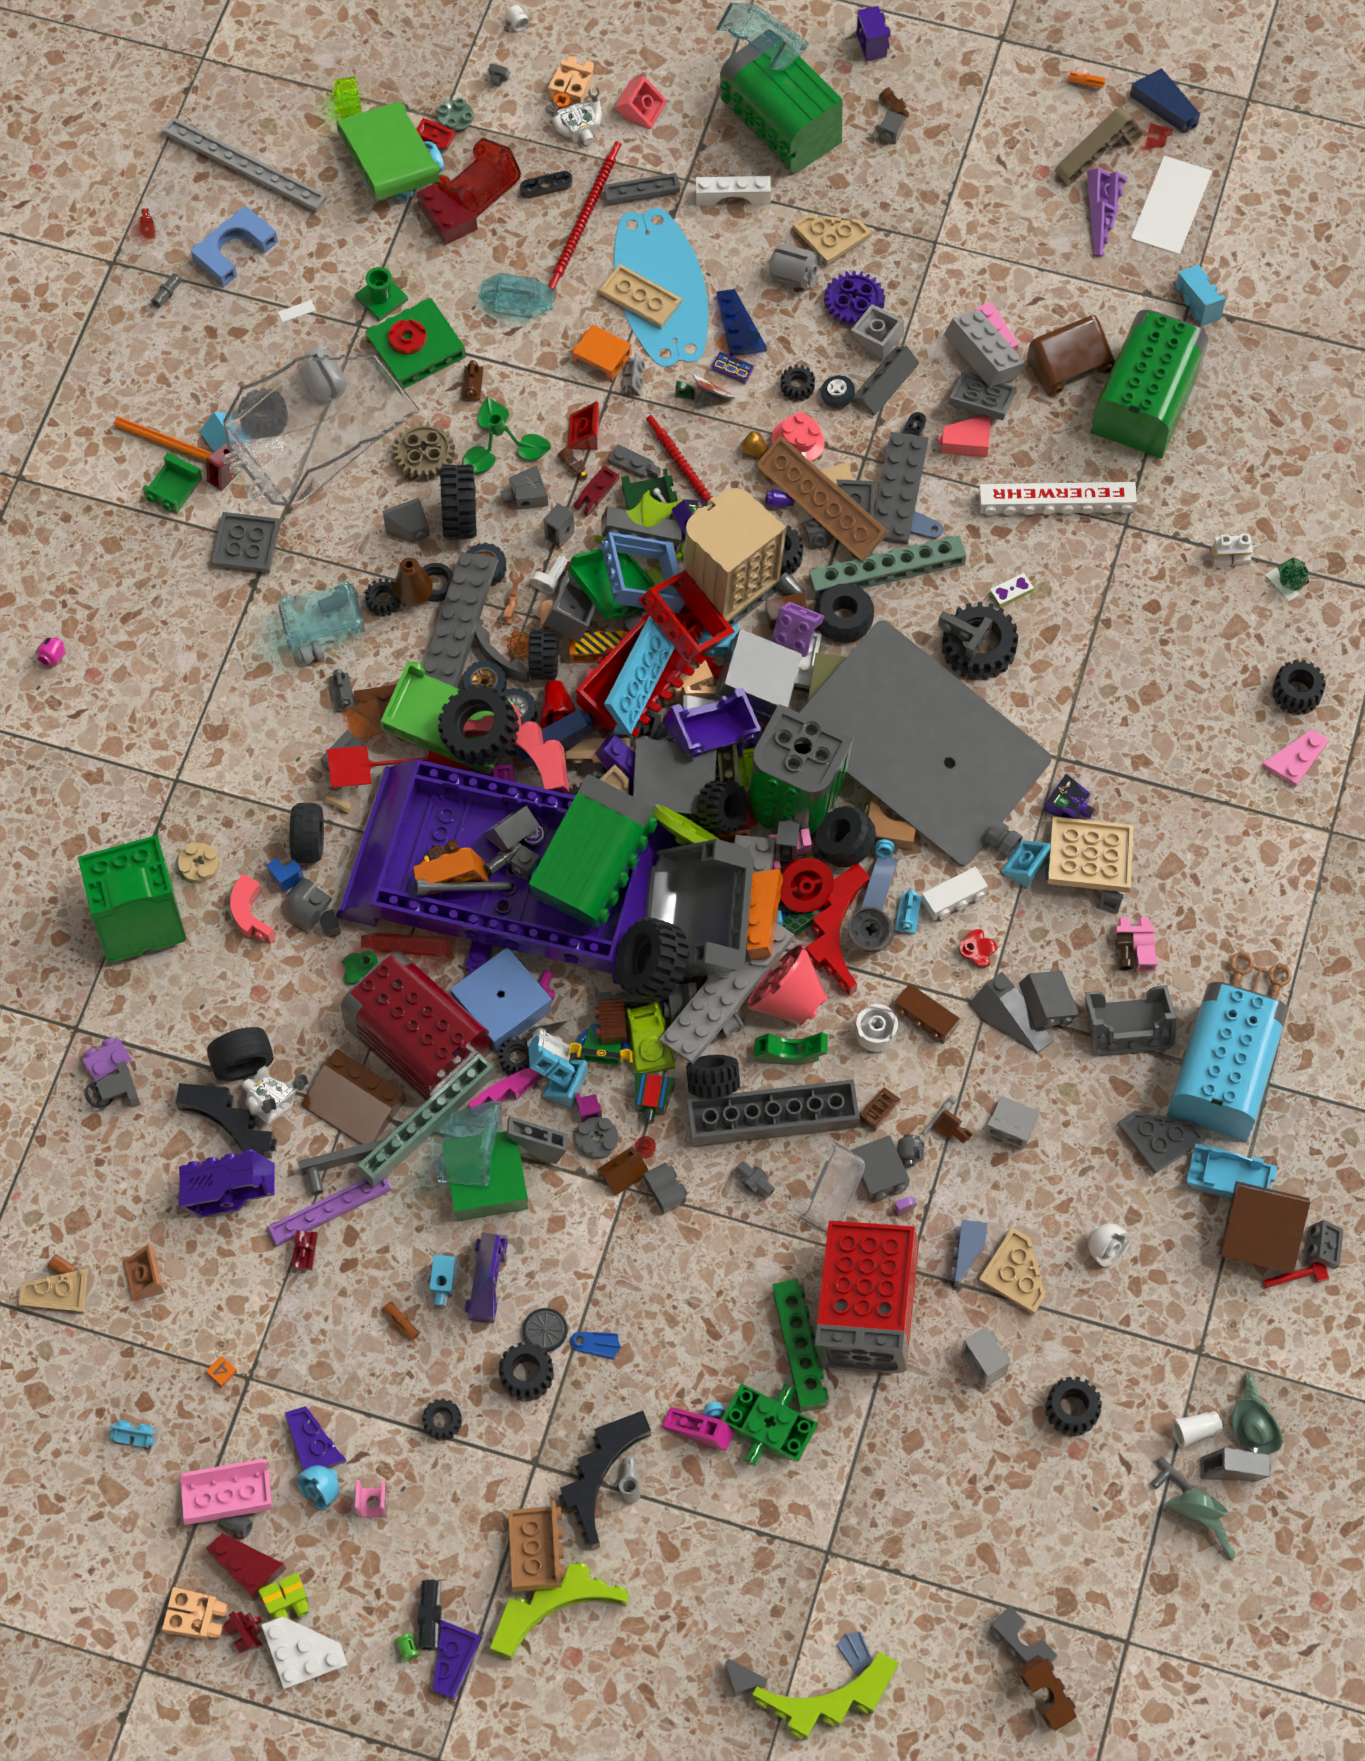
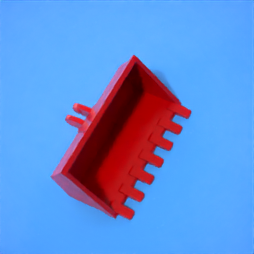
M648 613L614 649L607 648L605 650L606 658L598 657L596 659L599 665L576 689V703L583 711L590 712L595 719L594 724L614 731L617 723L604 703L649 617ZM674 648L637 722L645 725L648 724L651 719L645 715L647 711L659 712L662 707L656 703L658 699L670 700L673 695L667 691L670 686L681 688L684 683L678 679L681 674L691 676L695 671L689 667L692 662L702 664L706 660L705 657L700 655L686 663L676 648ZM634 727L632 733L628 735L636 737L639 734V730Z

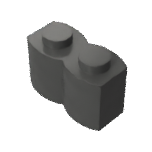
M666 1162L643 1174V1180L663 1214L685 1203L686 1195H688L682 1183L679 1185L676 1181L677 1174L672 1166L669 1167Z

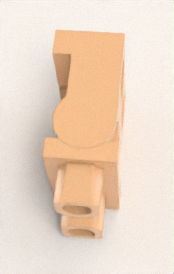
M569 56L566 61L562 60L548 86V99L553 100L556 94L565 93L569 96L570 106L584 102L586 93L593 82V62L585 61L582 66L578 64V59L573 56Z
M706 660L702 664L698 663V668L694 669L695 672L691 676L685 674L679 676L678 679L684 683L681 688L674 686L668 688L667 691L671 692L673 696L670 700L663 699L665 706L673 703L683 706L685 686H690L691 690H699L700 686L713 687V675Z
M173 1587L168 1605L169 1610L167 1609L162 1628L164 1634H176L206 1641L209 1638H221L223 1625L213 1623L214 1616L226 1618L228 1605L218 1601L214 1596H207Z

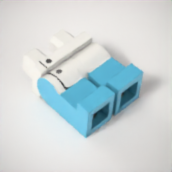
M538 1027L533 1032V1037L527 1042L530 1068L544 1076L547 1074V1078L563 1085L575 1072L574 1066L569 1064V1045L564 1043L562 1038L552 1036L546 1033V1029Z

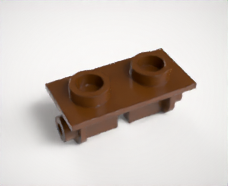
M471 360L467 366H464L461 399L480 400L484 367H479L475 360Z

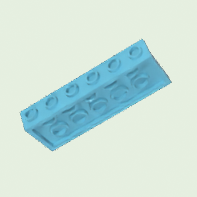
M650 615L604 703L617 723L613 731L615 735L632 733L675 648Z

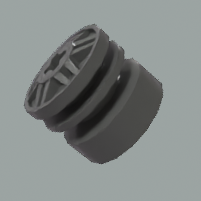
M864 907L852 915L848 923V932L851 940L860 949L867 952H879L891 943L894 937V926L891 919L882 910L876 907ZM872 925H874V928L877 930V933H873L872 936H870V933L867 930L868 928L871 929Z

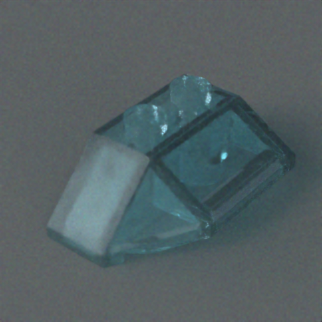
M498 273L482 280L478 297L493 313L532 318L553 309L556 292L537 278Z

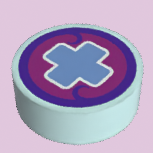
M538 827L535 830L536 834L528 840L524 837V841L532 846L540 844L544 838L541 827Z

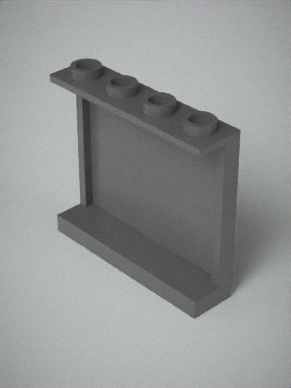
M648 736L636 738L634 742L635 758L632 796L654 808L655 804H659L688 819L699 820L700 817L697 816L698 808H696V804H698L697 798L701 794L700 790L704 788L706 783L715 781L716 749L703 752L700 756L692 758L687 756L678 743L671 741V739L661 738L659 740H652Z

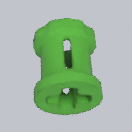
M413 1633L404 1634L394 1640L395 1645H398L402 1662H408L420 1656V1652L416 1650L412 1640L414 1637Z

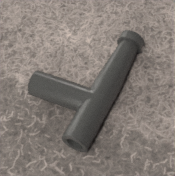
M1162 1456L1156 1461L1163 1471L1151 1482L1155 1489H1158L1169 1477L1186 1491L1194 1488Z

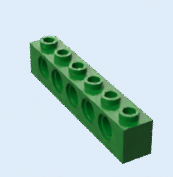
M798 1279L772 1284V1292L793 1385L796 1389L795 1394L799 1411L802 1413L825 1408L826 1400H829L827 1388L822 1387L821 1380L824 1379L822 1366L818 1367L816 1359H819L816 1347H813L812 1339L815 1338L813 1326H808L807 1318H810L808 1305L804 1306L802 1298H805L804 1287L799 1285ZM788 1301H795L797 1306L789 1308L786 1303ZM793 1321H799L802 1326L800 1328H793L790 1324ZM799 1341H802L806 1343L807 1346L803 1349H799L795 1346V1344ZM808 1362L811 1364V1368L802 1369L800 1364ZM812 1382L816 1385V1388L808 1390L804 1385Z

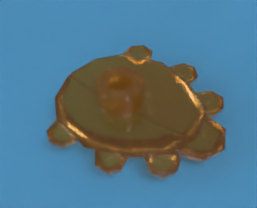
M513 631L512 637L507 639L510 642L507 648L512 651L510 653L512 657L515 655L522 657L528 654L529 636H525L526 633L524 631L521 633Z

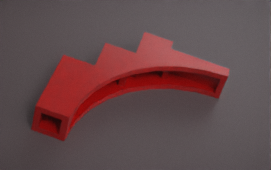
M859 863L853 865L834 879L832 894L827 902L822 905L825 910L812 919V931L820 938L806 947L811 962L817 970L824 966L827 974L831 977L834 976L837 980L839 988L843 992L846 991L850 996L857 991V982L848 971L842 956L840 930L848 908L856 897L868 887L870 876Z

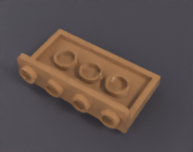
M556 1500L551 1501V1506L508 1510L513 1592L562 1587L561 1578H565V1566L560 1565V1559H564L563 1545H559V1540L563 1539L562 1526H558V1521L562 1520L561 1507H557Z

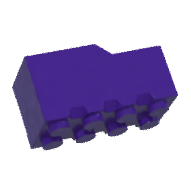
M244 1150L239 1156L236 1154H225L220 1160L215 1157H209L202 1164L198 1161H190L186 1165L179 1166L178 1207L200 1218L240 1211L249 1200L275 1196V1163L268 1160L265 1156L257 1154L254 1150Z

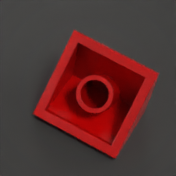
M597 401L570 414L568 447L570 449L598 450L600 417L599 403Z

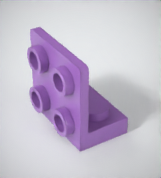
M791 602L786 603L779 609L771 642L801 653L803 657H806L814 630L823 623L824 615Z

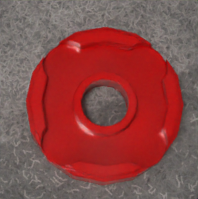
M400 320L393 324L389 330L390 346L400 354L410 355L417 353L426 344L427 335L425 328L416 320ZM405 334H411L412 338L404 339L403 336Z

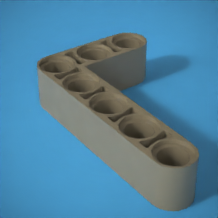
M1118 107L1059 163L1055 173L1067 185H1071L1122 135L1132 144L1141 138L1143 131L1122 107Z

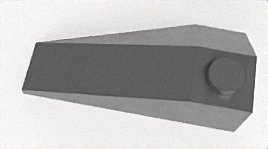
M1003 972L986 983L969 1002V1006L983 1021L991 1023L999 1028L998 1030L1001 1032H1006L1016 1038V1041L1037 1054L1054 1041L1044 1026L1035 1027L1025 999Z

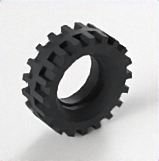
M978 602L976 607H972L971 603L966 604V609L962 610L959 607L956 609L955 615L951 614L972 626L981 625L984 618L987 617L993 620L991 629L998 636V645L993 651L976 653L971 660L965 657L966 647L962 640L952 633L943 631L942 654H945L946 663H952L951 669L954 672L959 669L963 677L966 674L972 675V680H976L977 676H983V680H988L990 674H993L995 678L999 676V671L1005 672L1008 670L1009 663H1013L1014 656L1016 655L1019 635L1016 633V623H1011V615L1004 616V609L1001 607L997 611L993 609L994 604L989 603L988 607L982 606V602Z

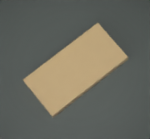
M621 264L617 266L599 289V294L661 329L682 303V298Z

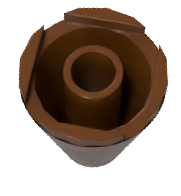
M405 558L401 561L394 583V593L401 603L403 602L407 606H419L428 601L429 596L433 592V583L416 559Z

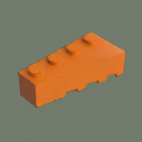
M780 869L755 872L752 875L753 882L751 886L747 932V951L751 960L772 956L775 924L777 922V911L781 897L780 891L783 884Z

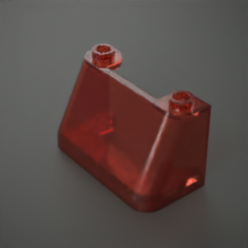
M484 137L473 147L474 162L452 181H450L448 176L439 175V181L432 183V185L439 188L477 217L513 187L521 177V170L511 148Z

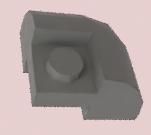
M300 878L285 899L284 912L286 918L308 934L320 920V914L330 904L332 898L317 888L314 882L306 878Z

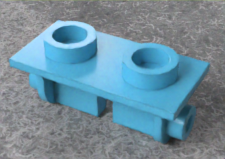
M909 889L907 893H901L895 931L916 934L921 896L917 895L913 889Z
M118 1420V1423L115 1422L110 1425V1428H115V1431L112 1430L110 1434V1439H113L114 1442L130 1444L132 1436L134 1437L133 1445L146 1448L154 1446L155 1438L152 1435L157 1433L158 1430L152 1429L151 1425L139 1424V1426H133L130 1421Z

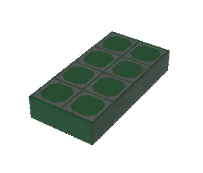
M793 911L782 920L783 927L796 937L812 924V919L817 915L811 911Z

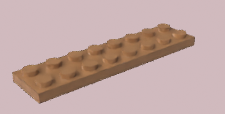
M780 435L756 464L759 469L861 561L864 562L888 534L889 531L783 436Z

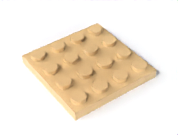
M1053 817L1048 884L1130 893L1134 825Z

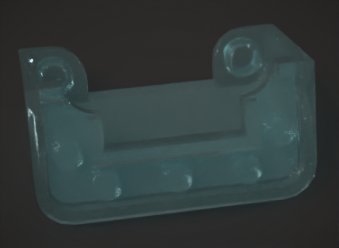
M349 581L340 582L335 587L291 596V594L283 595L277 601L288 649L298 647L297 644L301 643V640L304 644L309 640L343 632L348 634L349 629L355 631V634L365 632L355 587Z
M489 1101L452 1112L450 1117L447 1116L446 1135L440 1158L435 1161L434 1172L438 1173V1182L489 1186L491 1179L489 1168L492 1166V1152L498 1132H502L503 1129L501 1101Z

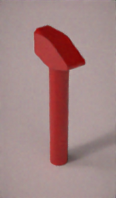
M1317 1261L1312 1263L1310 1267L1294 1271V1274L1286 1273L1263 1280V1286L1266 1289L1313 1275L1316 1283L1328 1280L1329 1275L1325 1265Z

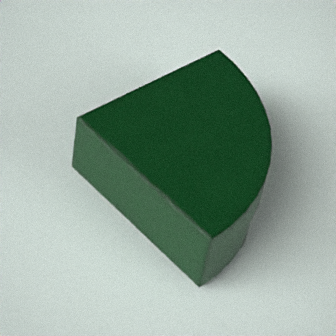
M676 381V397L695 398V390L690 385Z

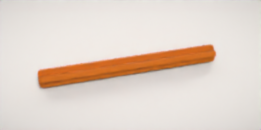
M116 417L114 421L116 428L200 461L206 462V458L212 454L209 451L122 417Z

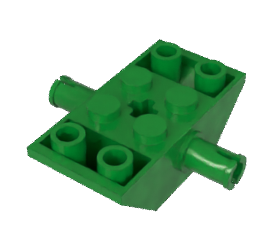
M741 1383L722 1418V1421L734 1430L737 1436L752 1444L743 1459L748 1464L751 1462L750 1465L756 1466L763 1450L778 1458L799 1462L819 1425L814 1420L787 1407L793 1394L796 1392V1389L792 1386L789 1389L788 1384H783L776 1400H773ZM766 1423H773V1426L766 1427Z

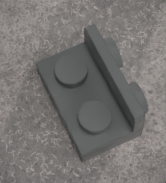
M1326 1220L1311 1225L1308 1231L1306 1263L1312 1264L1318 1261L1332 1269L1338 1268L1340 1266L1343 1229Z

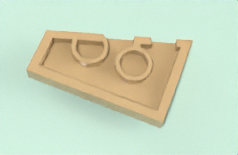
M88 1268L22 1282L19 1305L84 1311Z

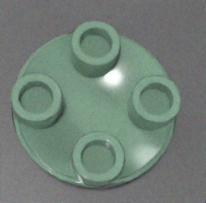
M456 98L438 106L437 118L440 124L446 128L462 130L472 123L474 112L465 103L463 98Z

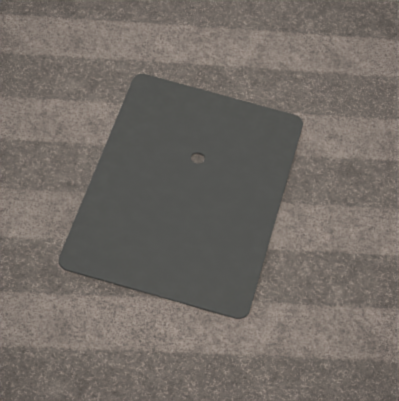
M887 621L875 623L800 712L807 717L853 737L847 773L955 861L963 865L969 864L986 844L984 840L992 826L998 820L1003 822L1051 763V755L1047 750ZM946 758H952L955 761L953 768L950 769L944 765Z

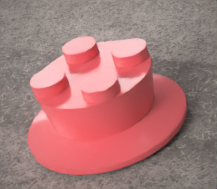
M803 412L792 415L780 422L772 432V444L781 435L811 462L816 460L823 452L824 437L821 433V428L815 420Z

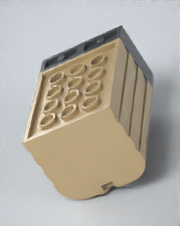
M738 488L725 490L717 497H712L705 508L696 509L689 518L686 526L683 571L686 570L690 577L695 580L696 584L705 592L709 600L716 606L731 627L778 591L786 526L779 522L771 512H768L750 493Z

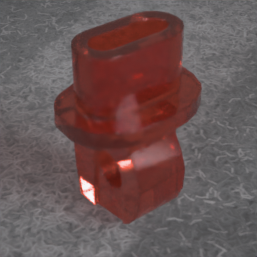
M143 208L141 209L142 216L139 217V222L141 223L139 227L140 232L144 237L156 238L154 220L150 216L149 209Z

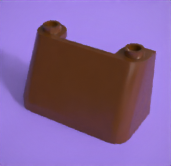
M1091 315L1032 340L1029 344L1027 363L1046 395L1049 396L1062 392L1066 381L1098 368L1100 373H1110L1114 366L1115 358L1099 319L1096 315Z

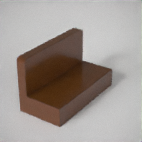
M632 1147L597 1169L599 1175L607 1181L614 1195H618L642 1179L643 1174L649 1171L640 1153Z

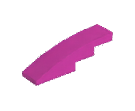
M529 1067L508 1076L483 1091L468 1103L469 1112L475 1117L489 1103L496 1109L510 1095L517 1101L544 1075Z

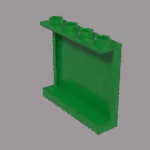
M432 298L420 301L417 305L405 309L398 315L389 317L384 322L373 325L365 331L367 343L371 342L394 376L396 386L400 391L466 358L465 346ZM409 319L420 322L424 326L427 335L424 347L417 353L410 355L396 352L389 342V330L393 324L400 320L409 321ZM405 334L403 338L410 339L412 338V335Z
M601 549L576 554L571 558L567 568L568 572L606 621L645 610L641 607L614 603L613 596L610 593V582L607 579L606 565H604V556ZM617 552L625 588L648 591L656 586L631 554ZM666 590L660 592L661 594H667Z

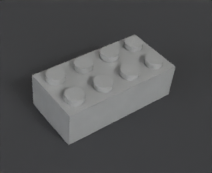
M980 310L952 318L944 333L989 387L1016 379L1025 364L1024 360Z

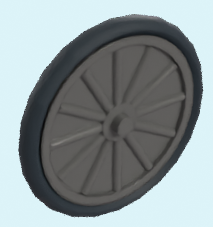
M540 1308L530 1313L525 1319L522 1328L523 1337L526 1343L531 1342L533 1346L537 1343L541 1349L545 1348L547 1352L556 1350L564 1343L568 1334V1325L563 1315L551 1308Z

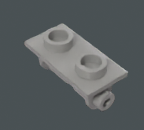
M635 353L634 358H628L626 361L625 375L628 377H624L623 390L626 394H631L632 391H635L641 396V388L644 384L643 371H645V363L637 353Z

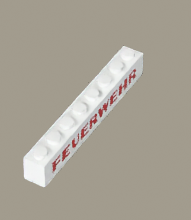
M1135 482L980 484L979 488L980 514L1032 515L1034 513H1044L1046 515L1053 513L1090 514L1098 512L1104 514L1121 512L1126 514L1135 512L1137 504Z

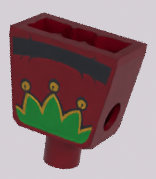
M224 444L206 458L207 482L223 491L241 471V457L246 453L245 449L241 445L233 448L228 444Z

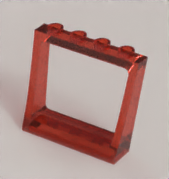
M384 932L361 935V948L371 949L375 953H390L400 950L404 955L456 958L457 938Z

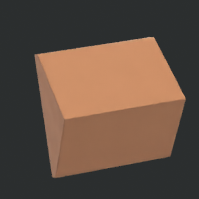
M152 1244L146 1245L123 1261L132 1301L165 1293L157 1256Z

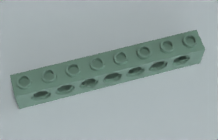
M960 535L948 536L942 540L927 541L925 544L910 545L899 550L892 549L882 554L875 553L870 555L864 562L859 558H854L844 563L836 562L831 566L816 567L809 570V583L814 599L817 600L822 592L837 584H852L864 589L962 566L966 562V552Z

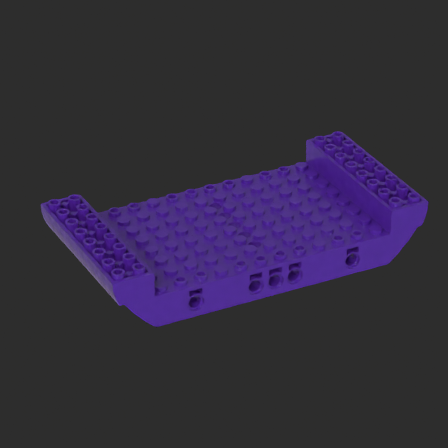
M418 759L406 761L391 767L386 766L382 771L336 918L376 927L378 919H383L501 948L508 947L510 950L611 973L613 983L619 985L614 967L616 965L615 955L618 953L617 948L622 942V936L628 932L627 929L637 920L645 918L649 871L652 865H656L659 857L657 851L683 845L676 842V837L657 820L658 825L653 834L649 833L647 838L648 844L643 852L640 851L637 859L639 861L635 869H630L627 877H629L626 886L624 888L621 887L619 890V899L614 907L611 906L608 913L610 915L605 925L601 924L599 929L588 926L535 899L529 882L522 877L509 873L511 863L508 866L504 865L493 875L487 872L489 882H510L515 888L510 893L504 890L446 891L415 896L413 866L419 865L422 862L423 856H429L428 850L436 844L439 847L444 846L449 840L455 838L460 849L470 847L486 864L497 856L500 849L488 840L483 833L515 810L525 806L528 807L543 829L544 838L540 844L535 846L527 844L524 838L519 843L539 855L541 862L575 796ZM501 903L509 905L506 911H500L497 907Z

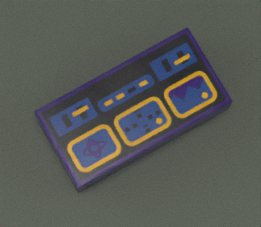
M719 352L712 365V370L747 383L754 370V365Z

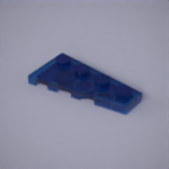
M736 290L717 291L716 298L729 355L733 357L766 352L767 346Z

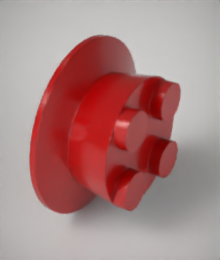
M803 858L791 862L782 869L783 884L781 886L780 898L791 910L810 912L820 908L830 898L834 888V878L830 868L824 862L815 858Z

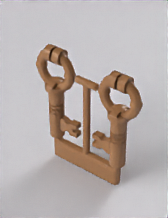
M1245 951L1234 954L1230 959V966L1234 973L1232 985L1238 987L1240 986L1242 976L1250 973L1254 968L1258 970V974L1252 991L1256 992L1262 972H1268V978L1272 985L1269 996L1277 999L1280 988L1287 985L1292 979L1291 970L1287 964L1283 965V963L1279 962L1268 971L1265 968L1254 966L1250 953H1245ZM1237 958H1244V960L1249 962L1245 970L1235 966ZM1282 969V972L1287 974L1284 981L1274 979L1273 974L1275 970L1281 971Z

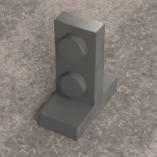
M943 611L939 616L938 627L946 633L958 636L964 642H969L966 647L965 657L972 660L991 631L993 620L985 617L977 629Z

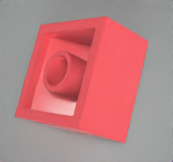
M641 76L629 81L614 108L626 120L650 129L655 124L667 100L645 76Z

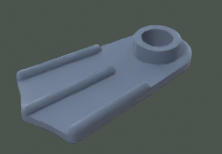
M915 511L911 533L937 538L942 535L943 526L941 523ZM936 528L938 531L934 533L931 530Z
M861 1632L846 1633L837 1644V1647L858 1677L863 1673V1669L868 1668L872 1663V1656Z

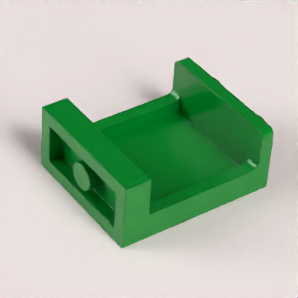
M167 452L163 458L164 466L149 486H143V492L149 502H156L165 510H172L178 513L202 480L200 468Z

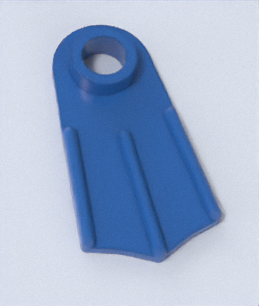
M576 1332L570 1338V1345L574 1350L612 1360L621 1348L617 1333ZM582 1338L584 1341L582 1344H577L576 1339Z

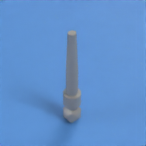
M954 1095L950 1096L948 1102L943 1104L942 1109L922 1132L924 1135L934 1126L941 1113L945 1109L949 1111L952 1105L957 1102V1098Z

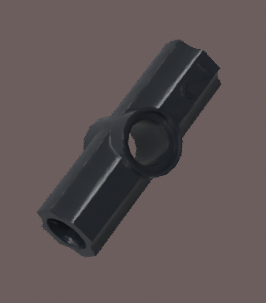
M434 1579L422 1580L421 1604L418 1606V1648L423 1650L438 1649L439 1625L442 1618V1606L440 1605L441 1581Z

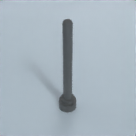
M415 879L414 894L415 896H424L429 891L509 890L512 884L510 882L429 883L424 879Z

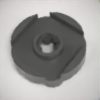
M593 1117L587 1119L578 1127L576 1134L577 1146L589 1158L604 1159L610 1156L615 1147H617V1129L608 1118ZM594 1134L603 1136L599 1143L591 1139L594 1137Z

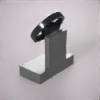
M125 1061L117 1063L120 1073L99 1081H93L87 1085L84 1095L91 1106L98 1109L107 1108L111 1104L113 1097L127 1093L132 1107L141 1105ZM89 1087L93 1091L96 1102H93L88 1095ZM109 1099L108 1104L99 1105L101 1100L105 1101Z

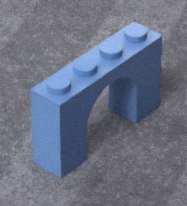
M246 205L241 210H237L230 219L224 221L219 228L209 233L202 242L196 244L191 250L193 262L223 287L237 277L235 265L220 253L222 246L226 242L236 238L247 239L264 253L278 243L276 231Z

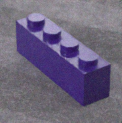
M613 735L604 740L595 752V755L607 771L616 765L629 778V795L632 796L635 752L616 735Z

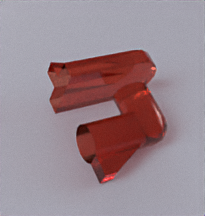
M1150 122L1148 133L1158 134L1159 139L1147 137L1145 149L1165 147L1167 137L1172 135L1173 129Z

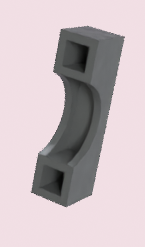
M608 506L601 517V537H606L608 532L670 542L673 543L674 551H676L681 542V527L678 521L663 518L658 525L645 527L635 523L628 516L626 510Z

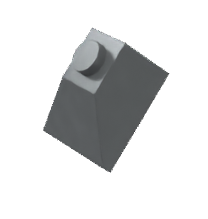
M419 498L382 511L387 534L409 542L422 541L430 536L429 526Z

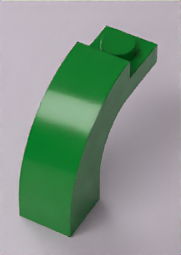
M820 1032L806 1038L787 1039L767 1033L755 1038L754 1058L770 1063L788 1065L818 1062L820 1056L827 1054L828 1034Z

